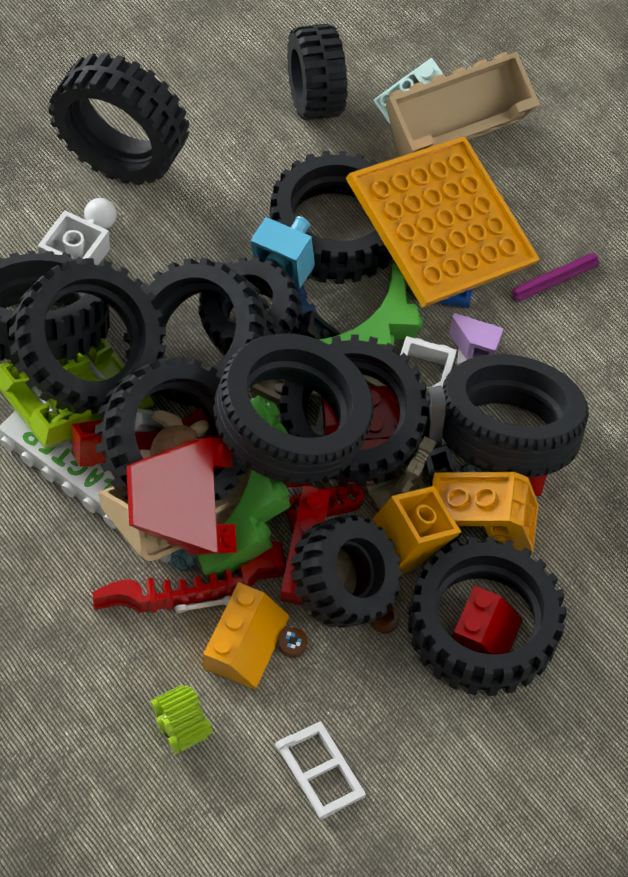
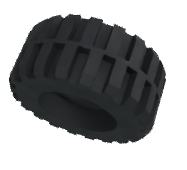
M328 23L295 27L288 36L287 67L294 107L297 109V114L304 120L338 117L345 111L346 98L348 96L347 67L339 33L334 26Z
M246 257L239 258L237 263L232 264L230 261L225 264L256 286L261 292L260 295L273 299L272 306L268 311V314L273 318V325L268 326L269 332L272 334L298 333L301 326L299 321L303 318L302 303L292 278L288 276L284 268L281 266L277 267L276 263L271 260H266L264 263L260 257H252V260H247ZM215 291L201 292L199 296L200 305L198 306L201 323L213 345L218 347L222 354L226 355L236 331V324L229 321V315L234 306L223 294Z
M344 515L319 522L302 534V540H299L294 548V551L297 553L292 556L291 566H294V572H291V580L295 581L296 584L295 594L297 597H301L303 602L300 604L306 611H311V616L318 622L323 621V624L326 626L346 628L373 622L375 619L384 616L396 601L394 596L399 594L401 585L398 584V581L402 578V570L398 566V562H401L400 557L394 551L396 546L393 540L386 537L388 533L381 526L376 527L377 523L369 518L364 519L361 515ZM340 548L349 555L356 569L357 581L353 594H350L342 586L337 575L336 559Z

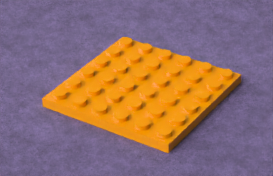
M465 136L349 173L346 177L347 182L422 308L533 266L540 260Z

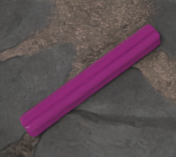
M590 253L513 288L511 291L513 299L520 302L597 267L600 264L597 254Z

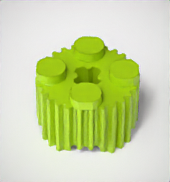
M180 685L150 701L156 716H159L155 718L161 733H167L170 737L167 740L174 754L208 739V735L213 733L208 718L205 719L199 705L200 700L192 686L188 688L187 685Z

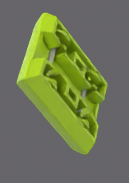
M101 338L100 345L96 348L91 346L90 352L84 355L78 353L74 359L66 361L65 358L57 360L71 374L92 382L107 380L118 374L125 366L103 338ZM11 361L0 364V391L45 450L71 441L72 424L96 420L103 422V417L98 416V413L92 414L91 410H87L82 414L73 413L74 407L68 406L64 410L55 408L57 401L52 398L46 402L39 398L42 392L36 386L30 389L25 384L29 377L25 371L18 373L15 367L17 364H13ZM150 395L142 401L139 406L140 409L148 410L154 406V401Z

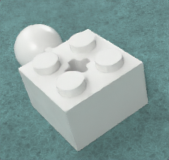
M105 198L91 200L84 210L85 219L64 210L38 244V253L54 251L56 255H62L63 253L71 254V258L74 259L78 257L83 259L94 258V265H99L110 250L109 230L106 229L114 224L117 217L114 204Z

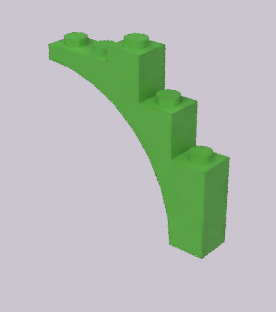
M392 264L388 277V295L381 307L367 321L355 329L338 335L341 336V341L350 340L351 334L359 335V340L369 342L371 336L378 338L377 344L385 347L387 343L394 345V340H405L406 336L416 338L418 330H422L423 317L418 315L417 304H410V295L406 294L405 291L408 283L397 264ZM332 337L320 339V341L332 344Z
M259 395L250 400L256 412L267 423L288 434L278 419L279 410L272 401H267ZM253 470L251 471L243 496L225 523L235 524L237 553L197 555L204 574L209 576L211 573H216L218 580L223 578L225 570L231 569L233 572L241 565L248 563L273 547L269 538L271 532L265 522L291 507L287 497L289 492L283 482L267 478Z

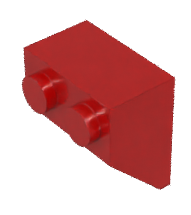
M474 585L452 638L462 646L475 652L492 655L509 653L523 619L500 595Z

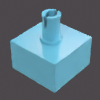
M297 216L292 226L288 227L265 217L250 240L253 257L262 258L264 263L266 260H271L276 263L277 267L281 266L284 268L288 276L292 278L295 287L299 289L315 266L312 236L305 234L310 228L309 221Z

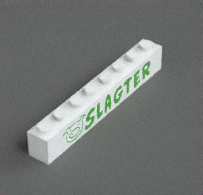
M14 411L0 425V444L9 452L14 450L20 455L21 460L29 467L34 465L41 470L40 472L46 480L57 482L69 497L73 498L76 496L82 501L83 506L88 511L99 513L103 516L105 523L115 529L116 526L102 510L99 498L100 491L113 486L110 483L114 479L110 471L104 472L100 464L92 467H80L71 453V443L69 441L45 450L18 413ZM180 550L159 559L167 564Z

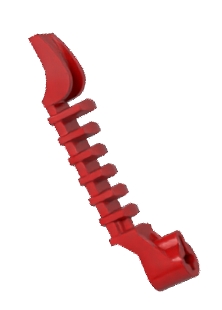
M271 541L272 548L252 559L247 564L240 566L238 570L239 576L233 577L231 569L225 570L223 574L224 581L218 582L216 573H211L208 577L209 584L203 585L201 577L197 576L193 580V587L187 588L186 580L180 579L177 583L178 590L172 591L171 582L168 579L162 582L163 593L157 594L154 578H148L146 580L147 596H142L141 586L134 580L124 579L110 583L92 592L94 610L111 606H126L138 613L147 611L156 613L159 609L166 608V610H171L172 607L177 605H188L195 602L202 603L205 600L212 599L214 601L227 595L232 596L238 582L251 587L257 580L284 575L286 564L283 546L280 542Z

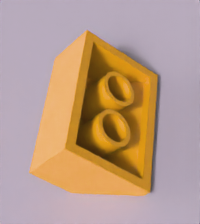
M238 582L203 653V669L256 690L278 644L279 636L284 631L290 616L266 593Z

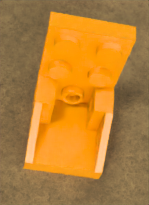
M517 472L434 473L432 486L436 488L457 526H484L488 537H495L496 541L505 544L506 540L514 542L512 548L522 552L525 547L533 553L539 504L528 477Z

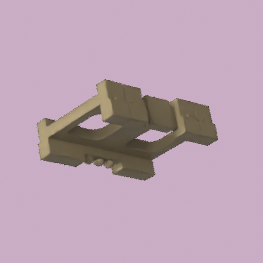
M426 436L423 437L417 453L413 455L411 462L406 465L407 469L403 477L399 478L394 488L395 491L400 494L409 491L413 484V479L419 477L427 460L426 458L431 454L437 443L436 441Z

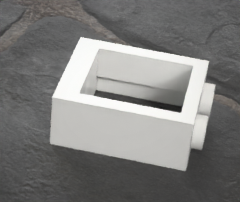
M406 336L401 354L405 353L407 356L445 365L439 385L443 386L446 376L452 370L457 350L446 345H437L420 338Z

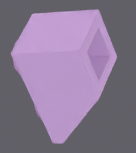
M454 313L449 334L468 360L481 355L496 354L504 328Z

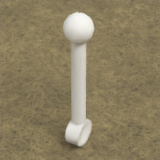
M227 595L220 600L190 605L175 606V612L183 613L188 610L218 605L227 606L231 596Z

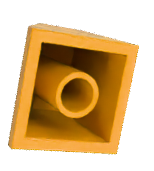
M434 486L391 496L372 519L377 523L376 527L381 526L388 533L386 537L393 540L396 546L394 551L400 557L401 562H398V566L402 570V575L411 572L461 533Z

